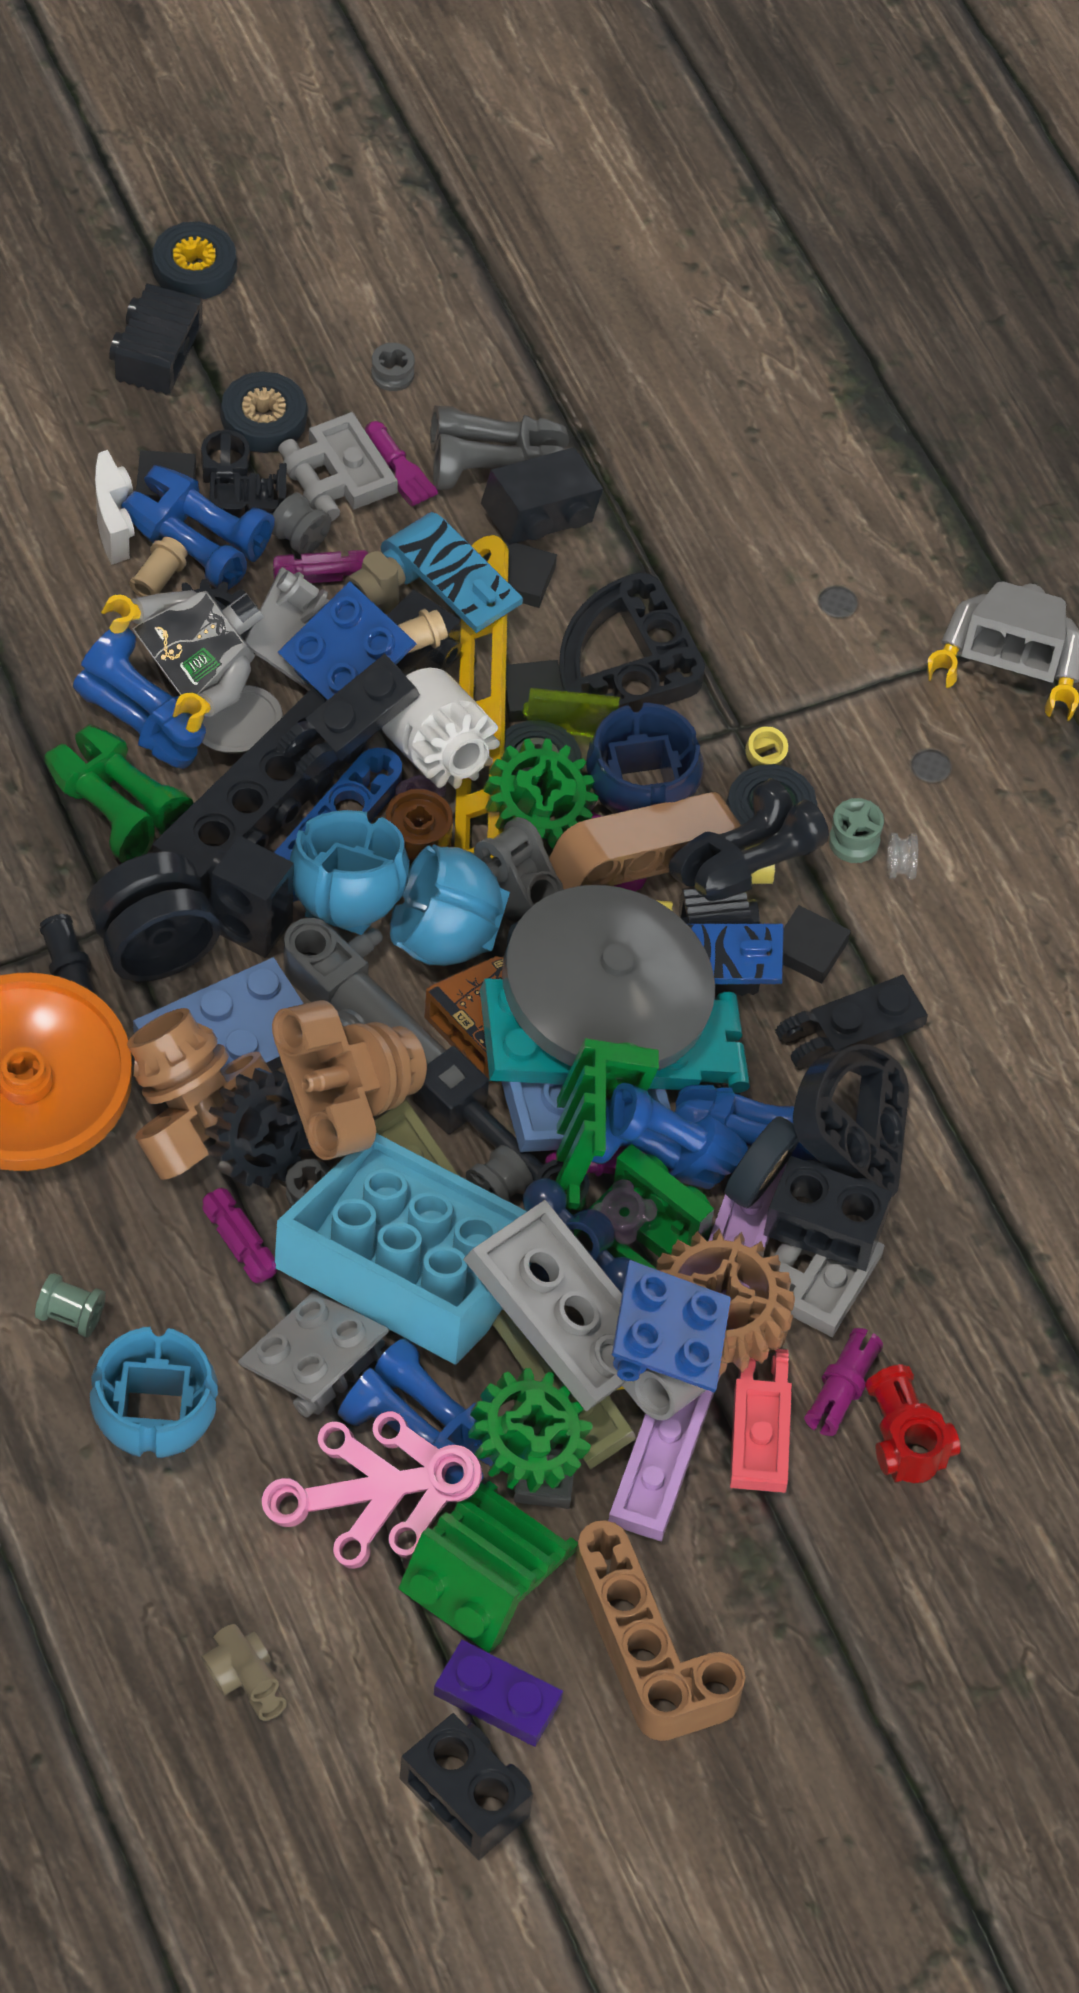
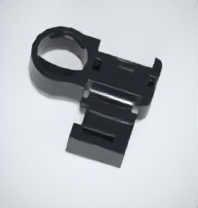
M218 430L209 434L203 440L201 446L203 483H210L209 501L238 518H241L246 513V507H249V510L258 508L268 513H274L281 502L286 499L287 463H279V469L277 474H273V479L272 474H269V478H260L259 474L250 473V476H247L250 467V446L243 435L232 430ZM217 450H220V463L209 457ZM230 450L238 452L242 457L238 461L230 463ZM274 484H276V491H279L278 500H274Z

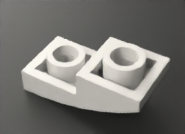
M106 450L98 454L96 463V511L100 538L109 561L113 565L130 559L129 538L134 536V527L129 513L125 508L121 507V504L133 492V487L125 467L117 468L109 451Z

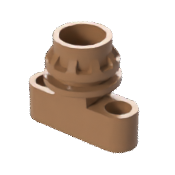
M325 1000L280 1009L273 1018V1038L312 1151L323 1160H330L371 1148L376 1138V1125L373 1116L397 1108L404 1102L406 1096L415 1094L424 1084L427 1072L425 1053L416 1035L405 1027H389L377 1021L366 1024L356 1023L343 1027L336 1009Z
M188 1008L176 1009L157 1017L140 1028L127 1042V1046L135 1058L134 1077L138 1084L144 1087L142 1095L145 1100L150 1104L166 1102L169 1107L143 1126L135 1136L161 1180L176 1177L209 1155L203 1143L210 1138V1136L205 1135V1129L217 1123V1118L209 1113V1109L216 1106L222 1108L225 1102L219 1092L222 1088L234 1092L237 1089L236 1076L242 1074L252 1079L255 1068H261L272 1073L261 1053L257 1051L245 1054L222 1068L229 1058V1053L224 1045L217 1044V1037L213 1030L197 1023ZM276 1095L266 1096L267 1100L280 1101Z

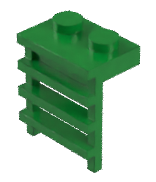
M584 1039L557 1097V1107L564 1108L557 1123V1134L564 1135L556 1152V1161L564 1162L557 1176L556 1182L564 1190H567V1208L578 1209L580 1205V1185L594 1156L603 1157L605 1154L606 1098L611 1099L616 1087L622 1083L631 1084L648 1091L659 1069V1050L639 1047L633 1043H612Z
M630 1144L617 1157L613 1185L589 1208L605 1214L659 1258L662 1253L671 1255L672 1246L676 1244L677 1240L690 1246L692 1236L697 1231L706 1241H709L714 1208L701 1191L692 1186L686 1187L669 1173L667 1167L660 1159L652 1154L645 1155L633 1144ZM574 1229V1236L576 1238L583 1234L586 1238L592 1241L591 1237L585 1231L581 1229ZM615 1236L613 1245L608 1251L614 1258L627 1257L637 1263L656 1269Z
M488 1481L486 1484L481 1482L471 1497L458 1502L452 1513L448 1514L445 1512L432 1530L428 1527L422 1532L398 1588L488 1653L501 1643L518 1603L577 1551L578 1542L570 1537L565 1541L496 1493L498 1486L491 1481Z

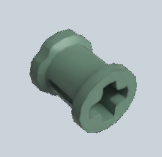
M56 1273L50 1274L41 1289L35 1308V1318L42 1321L51 1318L78 1328L79 1335L88 1338L95 1330L102 1314L106 1292L97 1288L90 1292L63 1282L61 1275Z

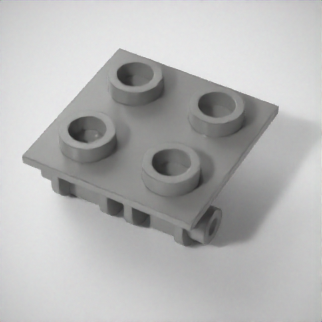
M282 567L260 608L264 618L250 628L244 641L253 653L310 691L313 686L303 681L294 671L295 669L278 654V651L330 600L327 599L328 592L321 589L319 591L318 588L303 579L304 575L297 572L293 574Z
M313 1291L241 1357L238 1363L296 1394L298 1397L293 1401V1405L301 1415L308 1418L313 1413L321 1414L325 1410V1406L336 1397L334 1390L343 1393L348 1388L346 1380L355 1382L363 1370L382 1356L381 1349L385 1346L383 1337L389 1330L387 1327Z

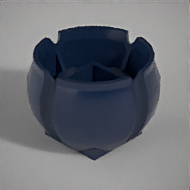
M643 703L642 709L639 712H633L628 705L611 712L601 722L591 739L586 758L587 773L595 781L592 790L594 794L598 795V800L602 805L614 814L665 802H676L694 796L700 786L704 766L700 745L696 738V731L690 722L677 711L653 703ZM660 769L664 783L650 785L633 784L623 780L622 774Z

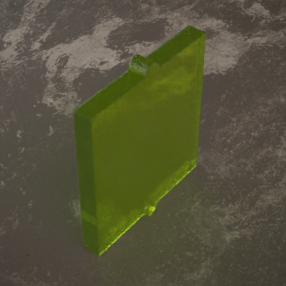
M530 688L529 702L524 703L523 714L528 716L527 721H547L563 727L571 735L593 737L601 722L611 712L619 708L620 697Z

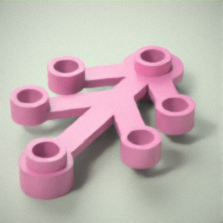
M387 1411L380 1414L373 1423L375 1438L384 1447L401 1448L424 1466L399 1471L354 1439L353 1433L346 1425L336 1421L329 1422L318 1433L319 1447L329 1457L343 1458L368 1477L306 1489L295 1480L288 1478L278 1479L269 1484L262 1496V1507L265 1514L277 1525L293 1527L303 1522L309 1512L370 1501L350 1531L341 1534L333 1546L335 1558L343 1566L356 1569L368 1561L370 1557V1542L404 1495L426 1491L408 1520L396 1524L389 1534V1544L392 1550L402 1558L411 1559L422 1532L431 1526L447 1502L466 1500L478 1489L482 1479V1468L474 1453L460 1445H448L438 1449L409 1429L407 1422L400 1414ZM389 1421H397L400 1424L399 1434L392 1439L383 1438V1426ZM335 1431L344 1432V1444L338 1449L328 1448L327 1439L329 1435ZM454 1465L463 1467L464 1475L461 1481L456 1484H449L445 1481V1473L448 1468ZM287 1496H296L298 1499L297 1509L291 1514H282L280 1511L281 1501ZM405 1531H414L417 1536L415 1545L407 1550L400 1549L398 1546L399 1536ZM350 1541L360 1542V1554L352 1560L345 1559L343 1557L344 1546Z

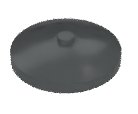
M607 885L577 886L555 892L534 904L519 920L511 935L502 965V980L506 1000L518 1024L539 1047L569 1066L573 1065L584 1039L587 1038L612 1043H633L639 1047L659 1050L658 1070H661L682 1058L695 1045L707 1024L714 1004L715 980L711 962L705 948L692 929L678 915L658 901L638 892Z

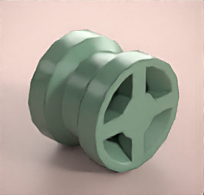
M851 798L843 801L836 807L833 815L829 845L834 855L841 860L850 863H863L877 854L881 840L880 835L884 826V816L880 808L869 800ZM856 832H863L861 836H855Z

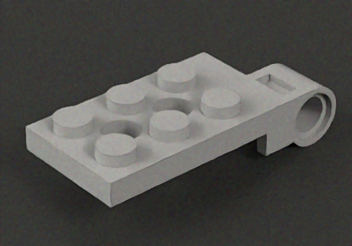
M546 1200L473 1248L463 1259L586 1412L623 1386L648 1416L656 1420H667L706 1391V1389L650 1369L640 1374L639 1379L636 1381H625L618 1377V1370L613 1366L614 1356L611 1354L622 1293ZM529 1263L541 1265L548 1273L549 1282L537 1279L532 1274ZM564 1306H571L577 1309L584 1319V1326L573 1323L567 1317Z

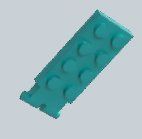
M485 978L480 988V998L490 1081L564 1084L572 1066L548 1054L525 1033L508 1005L503 988V980ZM723 992L717 995L710 1017L698 1041L682 1058L658 1070L649 1089L681 1090L686 1086L699 1085L700 1082L728 1083L729 1088H732L734 1093L745 1092L750 1088L745 1048L742 1043L735 1042L743 1036L738 1000L735 993Z

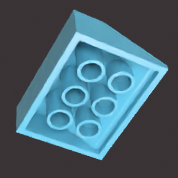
M376 1133V1138L371 1148L346 1155L277 1220L276 1269L456 1365L488 1332L503 1309L463 1259L473 1248L525 1214L526 1211Z

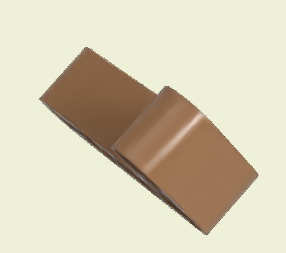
M705 793L687 797L676 802L660 803L576 823L568 828L558 839L549 860L557 877L562 882L563 889L585 885L614 886L668 873L670 860L683 846L695 837L707 831L722 834L741 826V824L719 793Z
M606 1520L594 1521L587 1525L580 1533L575 1560L576 1576L636 1724L641 1732L651 1739L659 1741L671 1740L731 1719L738 1711L746 1678L744 1668L739 1660L730 1654L716 1652L680 1663L633 1547L623 1528L614 1522ZM611 1559L609 1574L606 1575L607 1565L605 1560ZM623 1599L632 1603L635 1608L621 1611L612 1607L609 1602ZM634 1649H646L653 1653L656 1658L649 1661H641L634 1658L630 1652ZM714 1681L726 1685L730 1691L726 1694H715L707 1690L704 1684ZM655 1699H666L672 1702L676 1709L668 1712L659 1711L650 1702Z

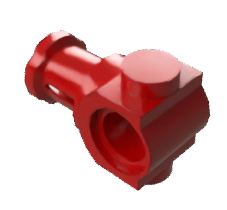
M903 1364L881 1369L875 1375L868 1378L865 1383L868 1395L876 1397L884 1416L879 1427L885 1441L876 1443V1456L882 1472L885 1475L891 1474L894 1483L903 1480L914 1484L924 1483L932 1479L938 1470L947 1467L949 1457L960 1454V1441L957 1431L951 1422L945 1423L942 1414L931 1409L928 1404L919 1402L912 1386L914 1379L913 1371L910 1366H904ZM907 1445H922L929 1452L917 1453L909 1449Z

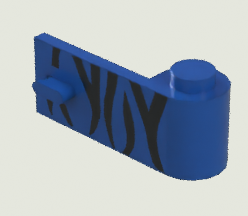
M687 924L699 938L707 952L713 969L715 984H782L783 924Z

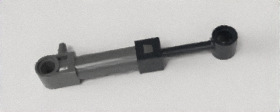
M300 919L286 930L284 937V974L290 983L311 1002L325 1000L331 1003L336 1011L344 1008L352 1009L360 1014L366 1023L377 1021L389 1027L402 1026L416 1035L425 1053L427 1072L423 1086L418 1092L413 1094V1101L447 1134H451L468 1121L495 1148L504 1145L514 1150L527 1165L532 1174L533 1182L538 1179L556 1181L564 1162L552 1160L543 1164L531 1152H520L516 1137L485 1108L488 1101L489 1079L454 1045L446 1050L368 975L369 963L363 958L371 953L376 945L382 942L383 936L378 929L371 928L366 933L355 937L349 943L342 939L329 924L320 919ZM311 952L316 953L317 955L307 956L303 954ZM587 1173L580 1185V1205L578 1209H569L566 1204V1209L573 1216L587 1208L590 1186Z

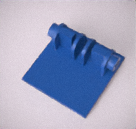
M349 581L278 651V654L295 669L294 671L308 685L311 684L328 700L383 654H386L396 665L416 645V642Z
M629 1260L611 1354L614 1356L613 1366L618 1370V1377L625 1381H636L639 1379L640 1374L650 1369L715 1392L717 1390L731 1297Z

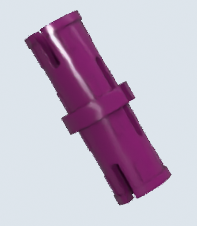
M854 1328L851 1331L836 1364H830L826 1368L822 1376L824 1385L810 1410L804 1416L806 1424L815 1431L824 1413L828 1414L825 1424L820 1431L822 1435L834 1436L837 1433L852 1400L859 1399L865 1390L866 1382L864 1378L877 1355L883 1349L882 1340L873 1333L865 1349L860 1350L862 1341L868 1332L866 1329Z

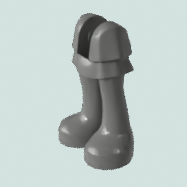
M435 405L432 412L430 430L431 450L435 451L433 485L437 490H449L454 488L461 473L466 469H495L565 450L569 443L567 428L565 425L548 419L540 418L535 420L527 415L523 416L521 422L501 421L465 413L453 406ZM476 441L500 442L515 446H501Z

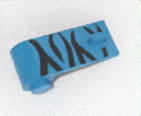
M430 512L381 543V552L387 558L392 557L402 567L406 578L404 584H409L421 577L476 633L523 604V597L437 513Z

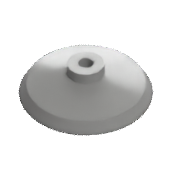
M245 685L237 703L212 717L203 718L202 723L206 728V734L202 743L223 753H246L283 717L279 701L262 688Z

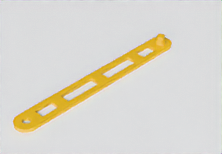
M495 535L485 536L474 542L471 546L482 557L491 553L487 562L508 582L509 550L507 544ZM507 614L478 633L461 618L460 643L462 647L460 651L459 685L472 699L474 696L475 639L492 633L491 696L476 701V703L498 725V730L493 735L500 741V746L489 750V756L493 759V763L496 759L502 760L501 757L504 753ZM470 778L462 779L461 786L456 789L454 847L474 854V848L469 849L471 818L488 813L487 838H495L503 832V828L497 829L495 827L501 814L499 812H487L485 807L493 795L485 793L484 789L471 793Z

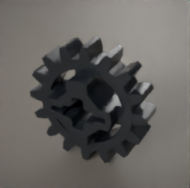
M255 1068L252 1079L242 1074L236 1076L237 1089L234 1092L225 1088L219 1091L225 1102L222 1108L217 1106L210 1107L209 1113L217 1118V1123L206 1128L205 1135L217 1141L207 1151L209 1156L220 1160L217 1167L220 1172L231 1176L233 1180L249 1187L254 1183L263 1188H269L272 1177L285 1182L288 1173L286 1167L302 1161V1158L298 1155L301 1149L307 1150L311 1149L306 1138L286 1074L277 1070H273L270 1073L261 1068ZM276 1095L280 1101L267 1100L266 1096ZM246 1154L253 1157L257 1156L258 1160L247 1161L243 1156Z

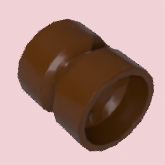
M411 789L398 794L390 801L385 819L396 825L403 835L404 846L409 858V868L425 847H433V844L440 847H451L453 816L452 809L444 798L429 790Z

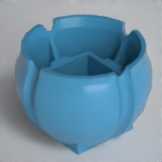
M353 810L324 813L306 822L305 831H298L295 845L290 854V861L294 863L293 889L297 898L306 908L305 917L320 919L329 925L362 935L372 923L387 915L402 897L409 876V858L404 846L405 841L396 825L383 817L378 818L375 823L371 824L368 821L367 812Z
M434 844L433 847L427 846L418 854L409 868L408 883L402 895L405 902L393 907L390 923L391 941L395 946L402 948L413 959L429 965L446 966L466 962L482 953L492 951L510 892L500 888L498 880L490 868L473 853L458 847H440Z
M143 1327L123 1334L105 1349L93 1370L90 1408L95 1423L112 1444L133 1456L140 1457L145 1451H151L157 1458H165L185 1452L186 1449L193 1446L204 1435L215 1416V1398L218 1395V1383L213 1366L195 1341L174 1329L167 1328L162 1336H155L151 1327ZM129 1393L182 1396L180 1419L175 1421L127 1417Z

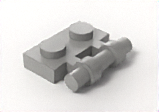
M353 412L309 428V442L311 444L300 449L294 439H288L281 443L278 448L284 459L283 463H287L288 476L292 480L299 482L304 490L303 496L310 502V507L313 510L321 509L331 517V522L340 515V509L334 502L335 499L345 496L353 510L397 493L398 480ZM325 465L331 476L320 480L314 469Z
M781 1242L775 1255H778L781 1262L779 1272H789L791 1279L789 1291L794 1292L793 1295L795 1296L791 1315L797 1320L833 1338L880 1260L885 1245L877 1242L865 1272ZM807 1254L813 1257V1260L805 1273L792 1267L799 1255Z

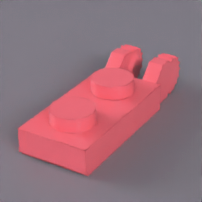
M787 1349L775 1350V1355L772 1357L771 1373L773 1375V1382L753 1380L756 1361L750 1358L748 1368L743 1373L739 1370L734 1389L730 1488L786 1493L792 1383H788L789 1350Z

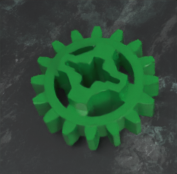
M530 738L524 739L519 752L511 745L508 746L501 757L502 760L496 759L489 771L491 777L488 778L484 786V792L493 795L485 806L487 812H499L501 814L495 827L502 829L513 818H524L536 827L541 838L547 839L550 847L554 849L558 839L568 828L576 823L591 819L593 816L590 811L593 810L597 803L598 795L589 792L595 782L591 775L582 776L581 774L586 764L585 759H578L574 762L569 760L568 756L571 747L567 745L559 753L552 751L551 739L545 738L540 749H535ZM532 767V769H530L529 771L521 770L524 768ZM553 816L562 817V818H559V819L551 820V821H550V818L553 817Z
M525 1368L517 1381L509 1371L505 1372L498 1380L497 1386L492 1383L488 1384L480 1395L482 1401H478L471 1410L470 1416L479 1422L474 1423L468 1431V1437L482 1440V1444L474 1455L478 1459L489 1457L492 1460L493 1464L488 1471L490 1477L498 1475L501 1471L507 1473L508 1488L513 1489L520 1479H524L527 1482L530 1493H536L545 1479L546 1483L554 1489L565 1478L564 1474L571 1477L582 1465L579 1459H583L591 1448V1444L582 1438L588 1435L593 1425L591 1422L579 1420L578 1418L584 1408L578 1401L570 1402L567 1397L571 1392L565 1385L559 1390L552 1386L554 1377L553 1373L549 1371L541 1381H535L531 1368ZM514 1400V1406L510 1411H506L503 1416H497L502 1405ZM558 1444H563L561 1453L547 1461V1455L551 1449H555Z

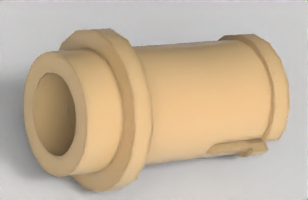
M164 537L161 541L158 540L150 547V557L136 576L129 582L131 589L138 596L143 597L160 593L175 571L179 572L186 566L185 558L188 553L180 542L171 537Z
M422 609L419 611V617L398 625L416 642V645L408 653L429 645L433 648L440 647V641L448 637L443 618L437 610L428 612L427 609Z

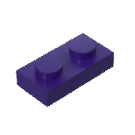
M461 1639L434 1685L433 1695L536 1747L562 1701L563 1691Z

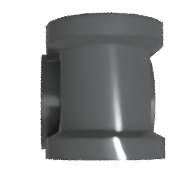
M521 817L513 818L506 823L502 833L493 839L485 838L481 840L474 848V855L484 861L496 876L500 888L510 892L503 916L515 921H519L534 904L543 898L564 890L562 882L557 877L543 847L541 835L531 822Z

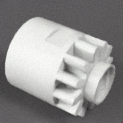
M423 668L406 675L415 685L420 695L414 702L382 727L383 732L416 768L438 788L443 787L447 781L457 789L461 786L462 779L470 778L473 781L477 780L479 771L484 766H490L493 763V759L489 756V750L500 746V741L493 735L498 730V725L447 672L438 668Z

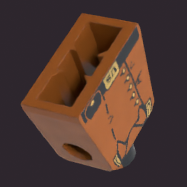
M497 956L426 989L424 1018L451 1046L454 1045L488 1079L489 1070L480 988L485 978L502 979L504 958Z

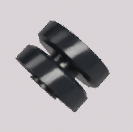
M168 851L148 853L127 860L107 872L93 886L86 900L87 913L96 933L103 938L104 950L110 964L122 979L145 982L160 980L180 973L199 962L214 947L221 934L220 920L211 901L203 894V884L193 863L185 855Z

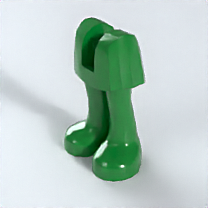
M88 724L75 734L76 744L88 763H85L70 747L63 743L47 751L45 754V763L60 789L75 799H86L107 817L112 825L109 838L110 850L121 863L147 854L154 841L155 829L162 835L194 804L193 799L182 790L160 784L131 765L126 759L128 753L126 741L97 726ZM113 780L117 782L142 805L144 810L133 805L108 784Z

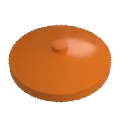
M41 973L0 975L1 1170L31 1171L45 1169L71 1161L86 1153L104 1139L114 1128L130 1096L132 1057L131 1051L127 1046V1034L120 1020L112 1009L96 994L62 977Z

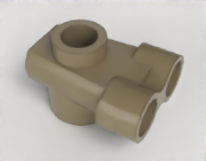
M374 551L364 557L362 568L345 578L344 584L346 585L350 581L381 611L388 615L400 603L399 586L405 583L406 578L402 567L392 557L387 558L381 551Z
M236 1624L228 1625L219 1630L214 1636L217 1647L202 1655L201 1658L220 1692L226 1696L242 1686L260 1720L267 1721L280 1715L284 1711L287 1702L278 1689V1680L267 1665V1663L271 1662V1658L258 1635L253 1631L244 1636Z

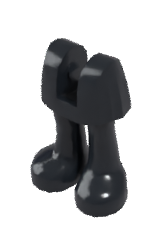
M770 778L759 784L753 791L752 808L754 815L750 820L722 834L707 831L695 837L683 846L670 860L669 872L673 878L684 885L695 886L696 891L708 901L723 900L751 890V874L757 870L793 857L808 855L822 847L828 841V824L820 809L812 801L805 799L793 806L786 788L778 780Z

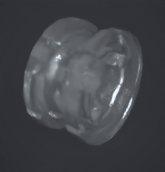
M891 832L887 848L888 878L895 879L898 874H905L908 880H914L918 866L917 834L910 833L907 838L902 839L898 836V833Z

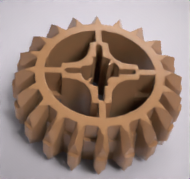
M719 1228L714 1233L712 1241H706L698 1231L692 1236L690 1246L677 1240L676 1244L672 1246L671 1255L662 1253L661 1257L657 1260L656 1270L721 1294L723 1290H727L726 1295L731 1297L719 1370V1375L721 1376L726 1371L727 1363L733 1362L743 1373L748 1368L750 1358L762 1364L768 1357L769 1349L778 1350V1347L783 1343L784 1333H787V1330L791 1328L793 1319L791 1311L794 1308L795 1296L793 1295L794 1292L789 1291L791 1285L789 1272H779L781 1262L778 1255L763 1258L765 1248L762 1241L749 1248L744 1245L745 1238L742 1231L734 1238L733 1242L724 1240V1235ZM739 1280L747 1284L751 1289L743 1286Z

